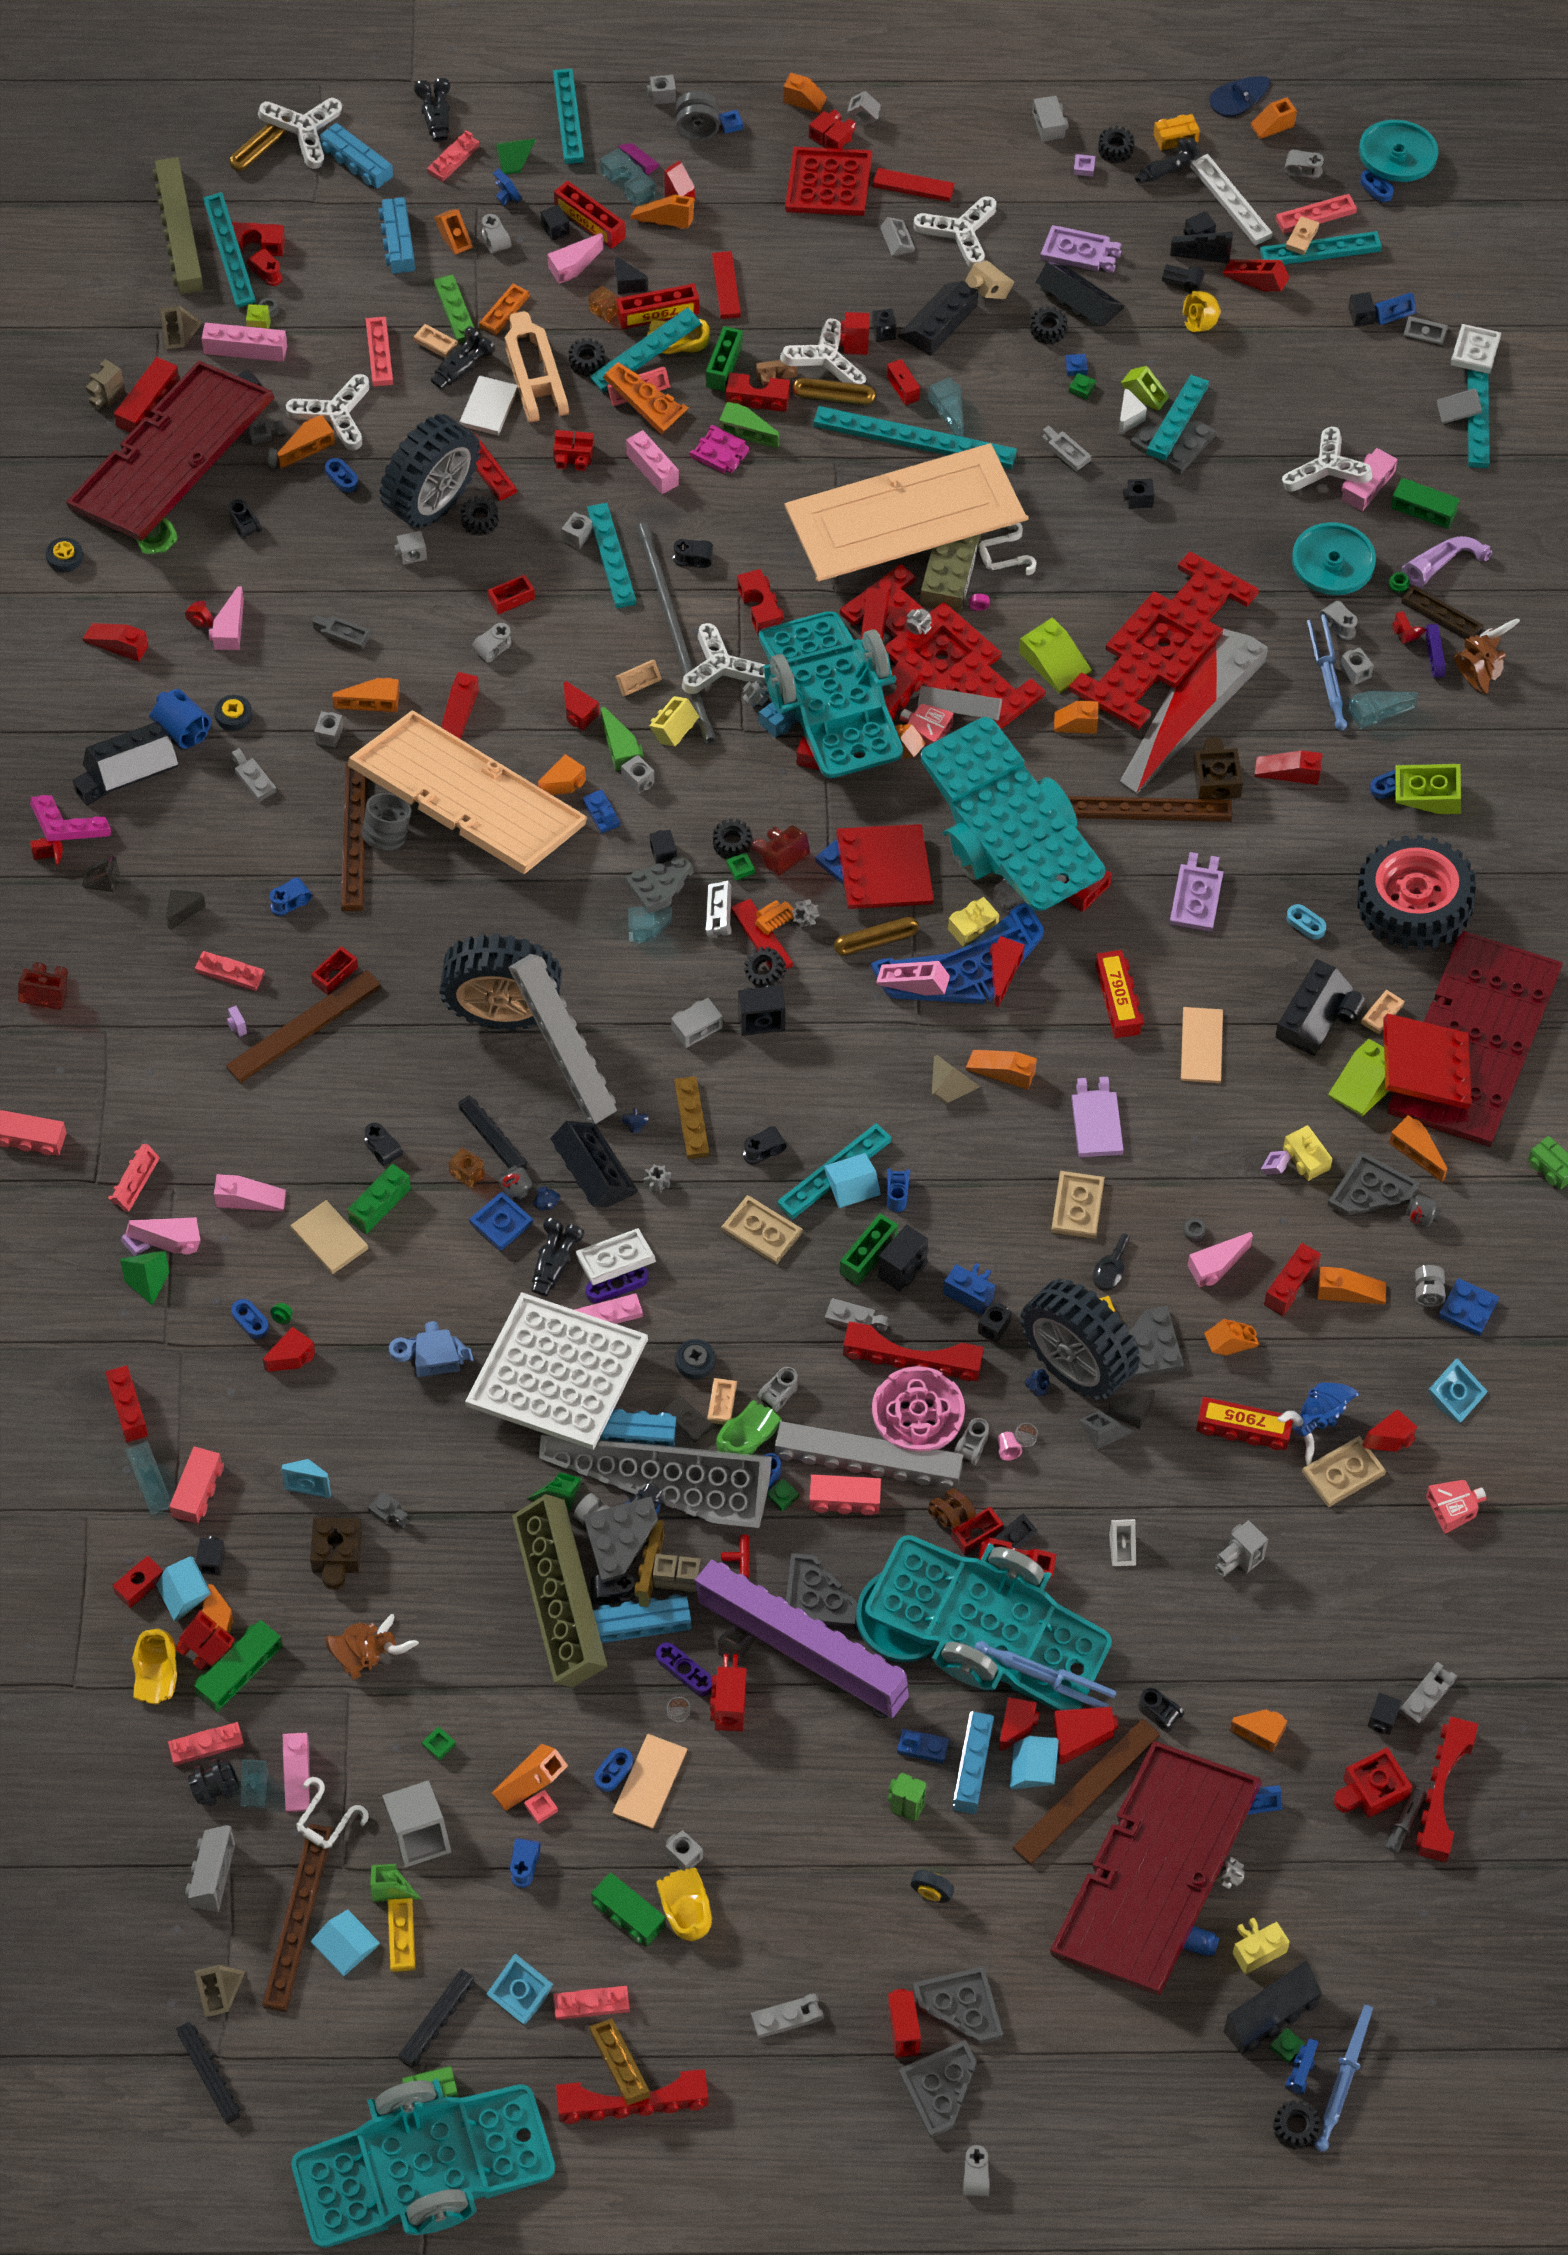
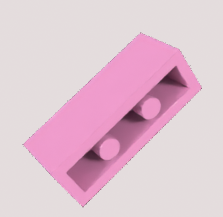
M643 430L626 439V455L662 495L679 485V470Z
M1378 448L1372 454L1369 453L1363 463L1370 465L1373 474L1372 479L1362 484L1346 480L1341 489L1343 491L1342 501L1363 512L1395 473L1398 459Z

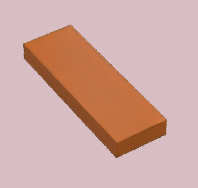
M512 284L479 322V328L496 336L508 323L510 315L516 313L530 297V292Z

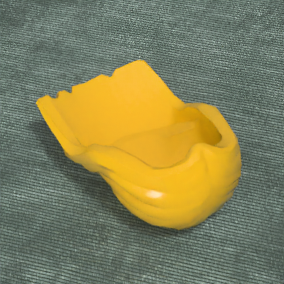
M699 319L700 326L661 353L673 354L680 351L691 353L702 351L709 344L710 340L708 324L704 320ZM652 320L647 336L665 324L666 321Z
M150 1629L143 1631L139 1635L132 1657L135 1671L133 1694L135 1700L157 1705L167 1698L170 1699L173 1696L177 1681L176 1647L172 1636L164 1630Z
M697 1869L678 1870L670 1873V1876L664 1877L663 1880L659 1879L656 1884L666 1918L676 1935L690 1942L705 1936L711 1928L712 1915L710 1902Z

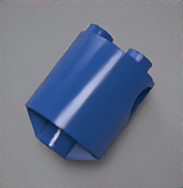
M174 689L168 693L164 691L157 696V703L149 714V718L153 722L158 721L181 748L188 749L205 739L212 723L211 717L181 689Z

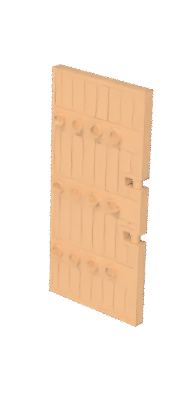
M413 710L349 757V767L411 805L414 802L419 803L418 809L449 829L454 830L458 827L460 829L459 835L522 874L527 873L586 825L587 816Z

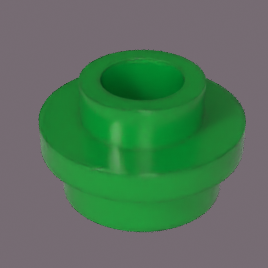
M1397 572L1390 577L1389 587L1393 591L1404 592L1409 588L1410 581L1406 574Z
M278 1303L271 1308L270 1314L275 1322L288 1324L292 1319L293 1311L287 1304Z

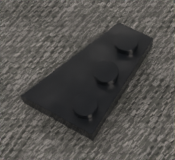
M1234 231L1174 236L1171 241L1170 256L1228 264Z

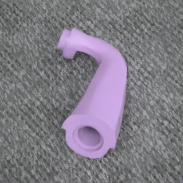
M1455 537L1436 545L1402 566L1401 571L1408 576L1411 585L1422 588L1458 552L1462 550L1470 551L1481 562L1482 560L1487 561L1492 551L1490 546L1482 545L1473 538Z

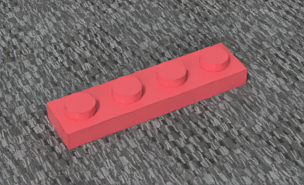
M1346 194L1276 214L1275 220L1282 233L1285 234L1294 230L1301 216L1320 224L1355 214L1357 207L1351 196Z
M386 317L366 318L373 387L393 385Z

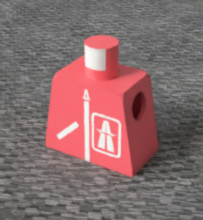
M920 704L915 713L904 709L899 720L906 724H912L926 742L923 746L925 748L947 735L953 726L954 713L926 704Z
M1465 1480L1429 1486L1426 1498L1445 1534L1474 1519L1479 1509L1477 1503L1486 1501V1494L1482 1487L1471 1491Z

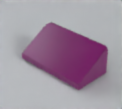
M633 143L618 146V156L645 177L660 166L658 162Z

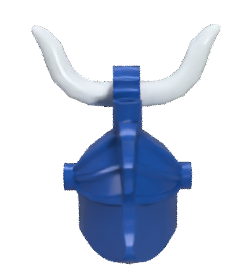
M1319 1383L1308 1392L1309 1395L1302 1406L1300 1415L1295 1411H1286L1277 1418L1279 1422H1286L1289 1419L1293 1420L1296 1425L1294 1427L1298 1436L1304 1437L1306 1443L1305 1461L1307 1465L1311 1464L1315 1449L1311 1431L1317 1426L1321 1429H1325L1327 1424L1330 1427L1335 1426L1338 1418L1347 1408L1346 1405L1359 1395L1354 1388L1339 1383Z

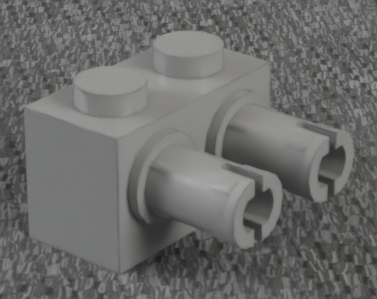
M1249 1520L1243 1525L1238 1524L1231 1531L1229 1546L1217 1555L1219 1563L1215 1565V1570L1222 1577H1225L1236 1566H1240L1248 1573L1264 1560L1268 1539Z

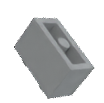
M1057 96L1033 99L1032 113L1042 142L1065 138L1068 121L1066 117H1063V105L1058 102Z
M709 998L695 1002L692 1007L685 1011L677 1012L671 1018V1030L685 1048L723 1028V1016Z

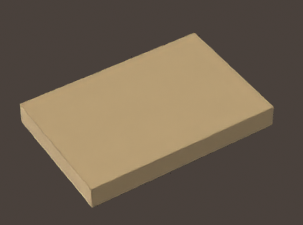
M1060 1171L1051 1233L1096 1239L1105 1177Z
M748 1195L721 1227L722 1232L775 1265L780 1262L803 1233L802 1228Z
M327 1200L290 1225L291 1230L332 1275L368 1250V1245Z
M1360 1436L1302 1469V1473L1328 1508L1386 1475V1470L1372 1451L1362 1446L1364 1441Z

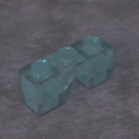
M617 148L600 159V172L612 184L619 180H627L624 182V196L635 207L641 206L655 197L656 184L654 180L648 177L642 168L631 160L627 153L624 154Z

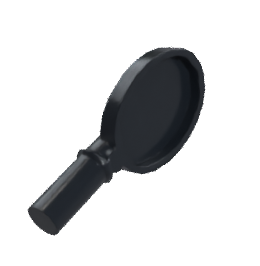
M1123 1233L1113 1250V1254L1106 1255L1096 1264L1093 1272V1281L1098 1289L1104 1291L1112 1290L1122 1280L1124 1263L1121 1256L1130 1239L1129 1235Z

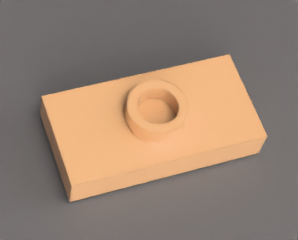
M1301 216L1286 243L1285 249L1304 255L1319 228V222Z
M426 324L413 337L414 342L444 358L453 349L458 347L457 340Z
M655 660L648 661L615 676L623 696H627L662 680Z
M1385 990L1362 1018L1361 1024L1380 1034L1384 1030V1016L1387 1013L1396 1015L1404 1005V1000Z
M714 1378L707 1423L725 1425L731 1419L737 1381Z

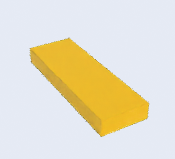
M412 1898L388 1899L391 1972L416 1970Z

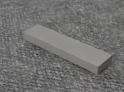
M921 686L917 707L920 704H926L953 713L999 720L1002 699Z

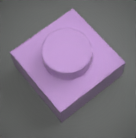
M1076 154L1073 175L1093 176L1095 156Z
M237 1006L229 1008L227 1022L231 1031L235 1030L239 1037L246 1035V1024Z
M1287 1151L1270 1152L1261 1170L1266 1175L1282 1174L1287 1167L1291 1155Z
M126 1234L121 1237V1242L133 1256H137L152 1247L150 1244L127 1237Z

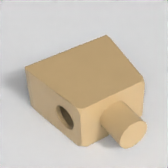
M989 261L974 264L965 280L969 287L978 289V293L983 297L1006 299L1014 284L1013 280Z

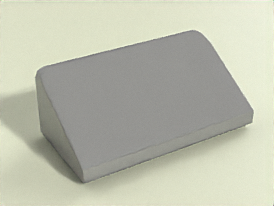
M887 217L880 228L891 255L897 256L914 252L915 247L904 220Z
M1408 316L1403 336L1443 345L1448 325Z
M1476 389L1437 400L1442 424L1482 413L1480 397Z

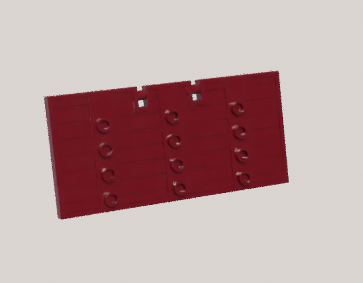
M198 360L151 410L153 417L151 419L145 417L120 443L122 450L120 452L114 450L66 501L68 508L139 541H143L275 398L272 391Z
M1462 931L1436 990L1434 1000L1437 1002H1431L1424 1022L1468 1033L1472 1105L1469 1109H1464L1394 1092L1387 1114L1402 1119L1409 1115L1411 1118L1420 1121L1424 1126L1491 1147L1562 970L1563 962Z
M1153 1741L1116 1815L1119 1824L1118 1826L1112 1824L1092 1864L1095 1873L1094 1875L1087 1874L1050 1949L1051 1955L1160 1996L1262 1785L1261 1778ZM1129 1825L1133 1826L1131 1830L1127 1829ZM1105 1874L1109 1875L1107 1880L1103 1878Z

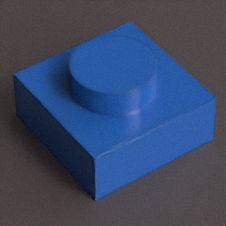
M737 110L719 114V122L724 134L743 129V122Z
M1086 354L1065 355L1067 376H1076L1077 373L1087 375Z

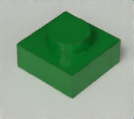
M1077 373L1069 387V393L1088 399L1096 386V380Z
M747 853L726 860V865L735 881L755 874V868Z
M783 1478L767 1491L766 1497L782 1512L799 1498V1493Z
M439 1726L422 1742V1747L438 1761L456 1746V1741Z
M1286 2027L1270 2045V2049L1290 2064L1296 2054L1299 2053L1301 2045L1305 2046L1306 2043Z

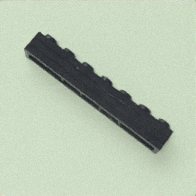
M470 1095L458 1102L459 1110L509 1169L516 1165L518 1168L522 1167L526 1170V1159L519 1155V1151L515 1146L511 1145L508 1137H504L501 1129L494 1125L493 1119L491 1117L488 1118L486 1111L478 1106L477 1100Z
M463 1969L459 1970L399 2053L400 2061L411 2068L420 2062L423 2052L426 2053L428 2051L431 2041L438 2037L441 2027L444 2028L446 2026L449 2016L456 2012L459 2002L462 2003L467 1991L472 1990L474 1987V1976Z
M189 2021L177 2027V2034L226 2124L240 2117L239 2111L241 2109L237 2102H233L232 2098L234 2096L230 2089H226L225 2085L227 2084L223 2076L220 2077L218 2075V2072H220L216 2063L213 2064L211 2062V2059H213L209 2050L206 2051L204 2049L206 2045L202 2037L198 2038L197 2033L199 2032L195 2024L192 2026Z

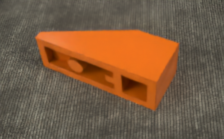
M323 415L304 422L277 453L280 469L335 444L334 431Z
M376 678L334 692L332 695L334 709L397 712L400 694L399 679Z
M973 1050L966 1070L1029 1090L1036 1072L1037 1058L1012 1051Z
M1407 1115L1391 1132L1389 1144L1443 1182L1447 1167L1422 1123Z
M1320 1267L1317 1300L1386 1304V1282L1344 1268Z

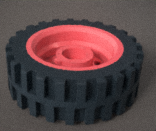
M1407 835L1402 836L1400 841H1395L1394 838L1388 840L1385 847L1380 844L1375 848V855L1369 853L1366 857V863H1362L1358 879L1357 909H1360L1359 916L1361 920H1366L1365 927L1369 931L1374 929L1375 937L1381 940L1383 937L1388 939L1387 944L1389 945L1401 944L1402 949H1408L1409 946H1417V950H1424V946L1431 945L1433 949L1438 947L1439 942L1444 941L1445 944L1451 942L1453 934L1458 937L1462 933L1463 926H1468L1470 916L1473 915L1476 882L1475 872L1470 870V861L1462 859L1463 853L1459 849L1453 851L1451 849L1452 844L1445 842L1443 845L1438 843V838L1434 837L1431 840L1423 839V835H1417L1416 839H1409Z

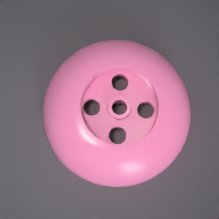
M908 1367L890 1374L888 1379L881 1386H878L872 1402L874 1424L884 1440L904 1450L915 1452L939 1450L950 1443L958 1434L965 1414L964 1399L955 1382H951L943 1376L942 1372L928 1367ZM925 1401L931 1403L933 1406L928 1408ZM906 1402L910 1404L908 1409L902 1408L901 1405ZM932 1421L935 1423V1425H931L927 1422ZM906 1422L911 1423L909 1427L903 1426Z

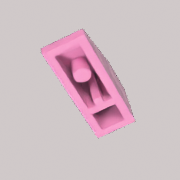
M602 233L547 254L548 268L559 284L577 277L604 249Z
M242 586L236 588L214 619L213 629H209V641H213L214 650L240 649L244 603Z
M939 961L881 965L876 983L879 986L921 995H941L946 992L950 975Z
M217 1174L214 1198L216 1207L284 1212L286 1190L242 1176Z
M196 1217L129 1220L126 1229L127 1237L172 1253L191 1254L197 1252L200 1244Z
M1251 1232L1189 1255L1188 1267L1199 1288L1205 1285H1214L1251 1247L1253 1238Z
M307 1733L283 1734L286 1813L305 1812L310 1804V1785L307 1789L302 1788L304 1782L310 1778Z

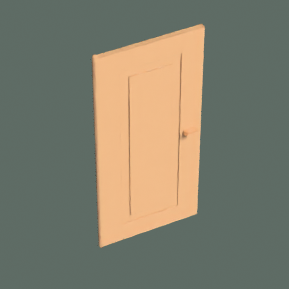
M991 443L784 504L814 570L817 582L1029 519L1025 515Z

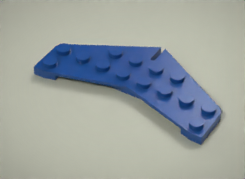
M1025 902L1012 909L1007 917L966 947L947 954L895 961L893 958L881 959L871 963V969L876 978H878L881 965L939 961L950 975L945 994L921 995L889 987H881L888 997L895 999L986 1004V998L979 987L981 986L987 999L991 1002L994 998L991 970L992 956L989 955L992 944H997L1000 936L1024 944V957L1020 963L1021 965L1042 940L1044 928L1033 909Z

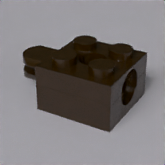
M1218 737L1206 739L1203 750L1195 751L1193 761L1198 799L1241 798L1243 780L1238 748L1224 749L1223 741Z
M313 1518L310 1553L312 1572L322 1573L323 1584L330 1590H338L343 1587L345 1573H359L362 1538L360 1518Z

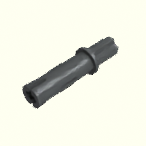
M1419 1787L1413 1788L1398 1821L1392 1826L1393 1831L1386 1843V1849L1390 1852H1399L1405 1838L1410 1835V1828L1426 1798L1427 1793L1425 1790Z

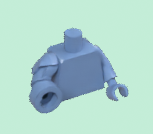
M435 1321L426 1323V1332L417 1334V1338L406 1339L400 1337L392 1340L389 1345L390 1356L397 1362L411 1361L416 1357L417 1377L460 1371V1364H464V1360L470 1359L473 1361L471 1349L467 1348L457 1337L451 1336L449 1330H439L438 1322Z

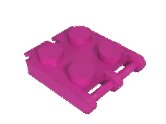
M711 425L707 435L699 440V445L695 450H691L689 456L723 474L726 471L733 473L740 464L739 461H742L748 454L749 447L745 445L744 440Z

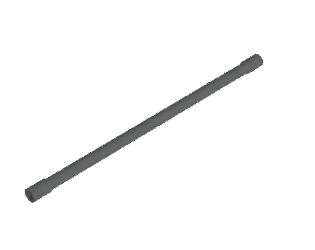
M642 522L637 525V530L647 555L685 676L693 670L657 556L649 524ZM699 691L696 694H690L694 709L699 715V729L704 744H713L716 741V737L701 693Z

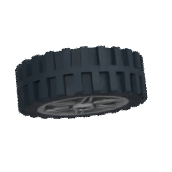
M436 414L434 418L428 417L425 423L420 422L414 431L411 430L407 434L408 437L405 441H401L398 445L399 448L396 453L392 454V460L389 465H386L384 470L386 472L385 476L381 479V484L383 485L379 489V494L382 495L380 497L382 505L413 528L427 527L431 522H437L442 514L448 513V509L454 506L459 496L463 495L466 491L465 487L471 482V476L477 469L476 462L480 459V454L478 453L481 450L479 438L446 414Z
M1052 1280L1021 1311L1020 1317L1022 1319L1020 1324L1024 1328V1337L1028 1338V1345L1037 1353L1036 1357L1038 1360L1043 1361L1047 1366L1046 1369L1050 1373L1053 1372L1059 1381L1068 1384L1071 1390H1077L1085 1397L1090 1395L1092 1399H1107L1139 1368L1140 1357L1137 1356L1139 1348L1134 1345L1136 1340L1133 1335L1129 1334V1328L1126 1323H1122L1118 1318L1120 1315L1116 1311L1113 1312L1108 1307L1109 1304L1105 1300H1100L1095 1292L1086 1290L1085 1286L1080 1283L1075 1285L1072 1280Z

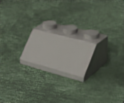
M225 1825L205 1830L203 1838L198 1839L196 1853H199L197 1861L192 1863L191 1875L193 1879L191 1884H187L185 1898H188L191 1908L219 1912L235 1847L231 1826Z

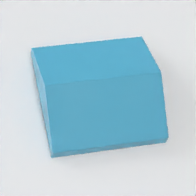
M866 1153L824 1166L838 1208L881 1195L876 1170Z
M1458 1358L1450 1364L1428 1389L1437 1408L1457 1423H1461L1488 1392Z
M309 1459L282 1465L281 1471L285 1490L325 1498L331 1497L328 1473Z
M191 1556L166 1567L156 1583L175 1622L179 1621L211 1594L194 1558Z
M1029 1736L1014 1743L1010 1778L1011 1789L1054 1785L1059 1742L1057 1738Z
M349 1910L329 1920L311 1940L314 1947L343 1977L380 1946V1942Z
M514 1954L487 1992V1995L521 2023L526 2024L543 2005L553 1983L517 1954Z

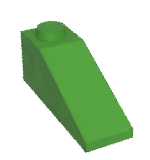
M726 403L719 420L720 429L740 439L778 449V431L747 407L740 404Z
M601 707L603 729L615 771L621 770L623 764L636 755L643 757L641 744L637 745L635 736L605 707Z

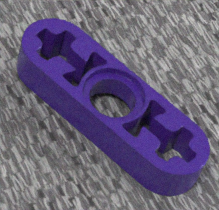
M1438 624L1426 625L1427 631L1425 636L1433 678L1445 677V661Z
M644 1266L595 1285L589 1282L586 1286V1297L592 1303H601L643 1287L648 1282V1270ZM638 1273L639 1275H642V1278L638 1279L637 1276L634 1277V1274ZM618 1279L624 1284L620 1288H614L611 1286V1282ZM604 1284H607L608 1292L604 1288ZM596 1289L597 1291H600V1294L596 1295V1293L592 1292V1290Z
M662 1643L658 1646L656 1660L664 1669L696 1695L706 1696L711 1693L712 1676L673 1644ZM662 1652H671V1658H669L668 1656L663 1658ZM682 1664H687L691 1667V1671L688 1674H681L678 1671V1667ZM696 1679H698L700 1682H704L706 1680L707 1687L703 1685L701 1687H698V1681Z

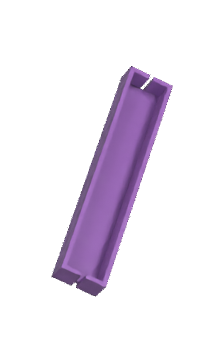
M711 1559L695 1579L698 1600L701 1605L892 1719L909 1698L906 1673L900 1667L891 1666L880 1655L869 1653L861 1644L852 1643L847 1640L841 1632H834L827 1628L822 1621L818 1619L813 1620L808 1617L802 1609L791 1607L779 1596L774 1597L763 1586H756L744 1575H737L730 1571L729 1567L724 1563H717Z

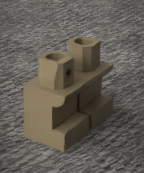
M107 359L100 364L101 371L98 374L92 373L89 375L91 382L85 387L86 392L92 396L88 399L89 404L97 410L104 404L111 407L126 393L121 369Z
M656 1554L653 1571L654 1587L661 1590L673 1589L688 1593L697 1592L695 1579L700 1572L701 1559L679 1556V1563L677 1565V1556Z

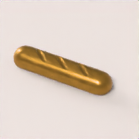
M281 117L283 121L289 122L287 118ZM268 123L230 157L229 163L231 168L235 171L245 170L283 137L288 130Z
M799 378L793 384L795 395L801 398L870 405L876 397L874 389L867 385Z
M905 917L842 935L836 939L834 949L837 954L846 956L909 938L918 932L919 924L914 918Z

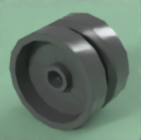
M691 91L678 98L676 102V125L680 136L692 141H703L716 135L719 130L718 101L713 95L704 91Z

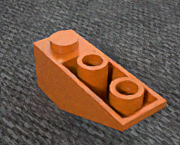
M673 195L637 206L631 215V219L639 222H653L658 225H671L679 229L689 228L694 216V198Z
M540 1744L491 1794L503 1810L507 1811L553 1782L568 1765L555 1748Z

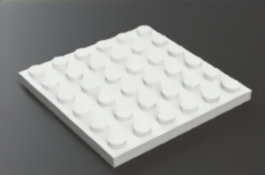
M521 1292L465 1401L466 1407L594 1450L648 1341V1335Z

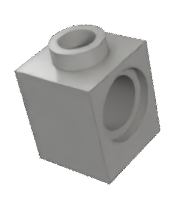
M673 75L650 77V85H647V95L652 98L653 105L676 103V88Z
M864 91L851 98L847 113L859 124L865 126L869 123H874L878 119L881 105Z
M574 512L561 529L562 542L580 550L593 533L592 520L585 515Z
M421 531L397 536V545H394L396 557H401L403 565L427 560L426 545Z
M1359 647L1355 650H1349L1342 655L1340 669L1354 686L1371 678L1374 665Z
M321 711L314 731L316 744L337 747L343 730L342 715Z
M636 755L621 766L622 779L637 794L650 789L654 784V770L639 755Z
M683 1830L677 1835L673 1834L665 1843V1855L683 1871L693 1868L703 1859V1849ZM681 1847L687 1848L689 1851L684 1854L678 1853L676 1850Z

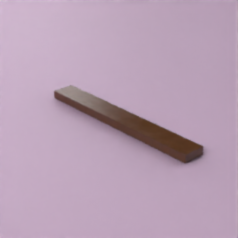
M348 763L345 766L341 910L363 911L365 840L362 838L361 831L367 802V777L349 767Z
M1067 796L1075 811L1076 818L1232 821V800Z
M368 970L364 971L226 1065V1069L239 1083H242L381 988L380 982Z
M1142 1718L1013 1846V1851L1031 1866L1152 1745L1153 1741L1160 1737V1733Z
M309 1823L308 1828L322 1836L325 1841H328L333 1834L332 1827ZM305 1838L262 2003L263 2008L287 2012L329 1850V1848L323 1849L321 1845L318 1846Z

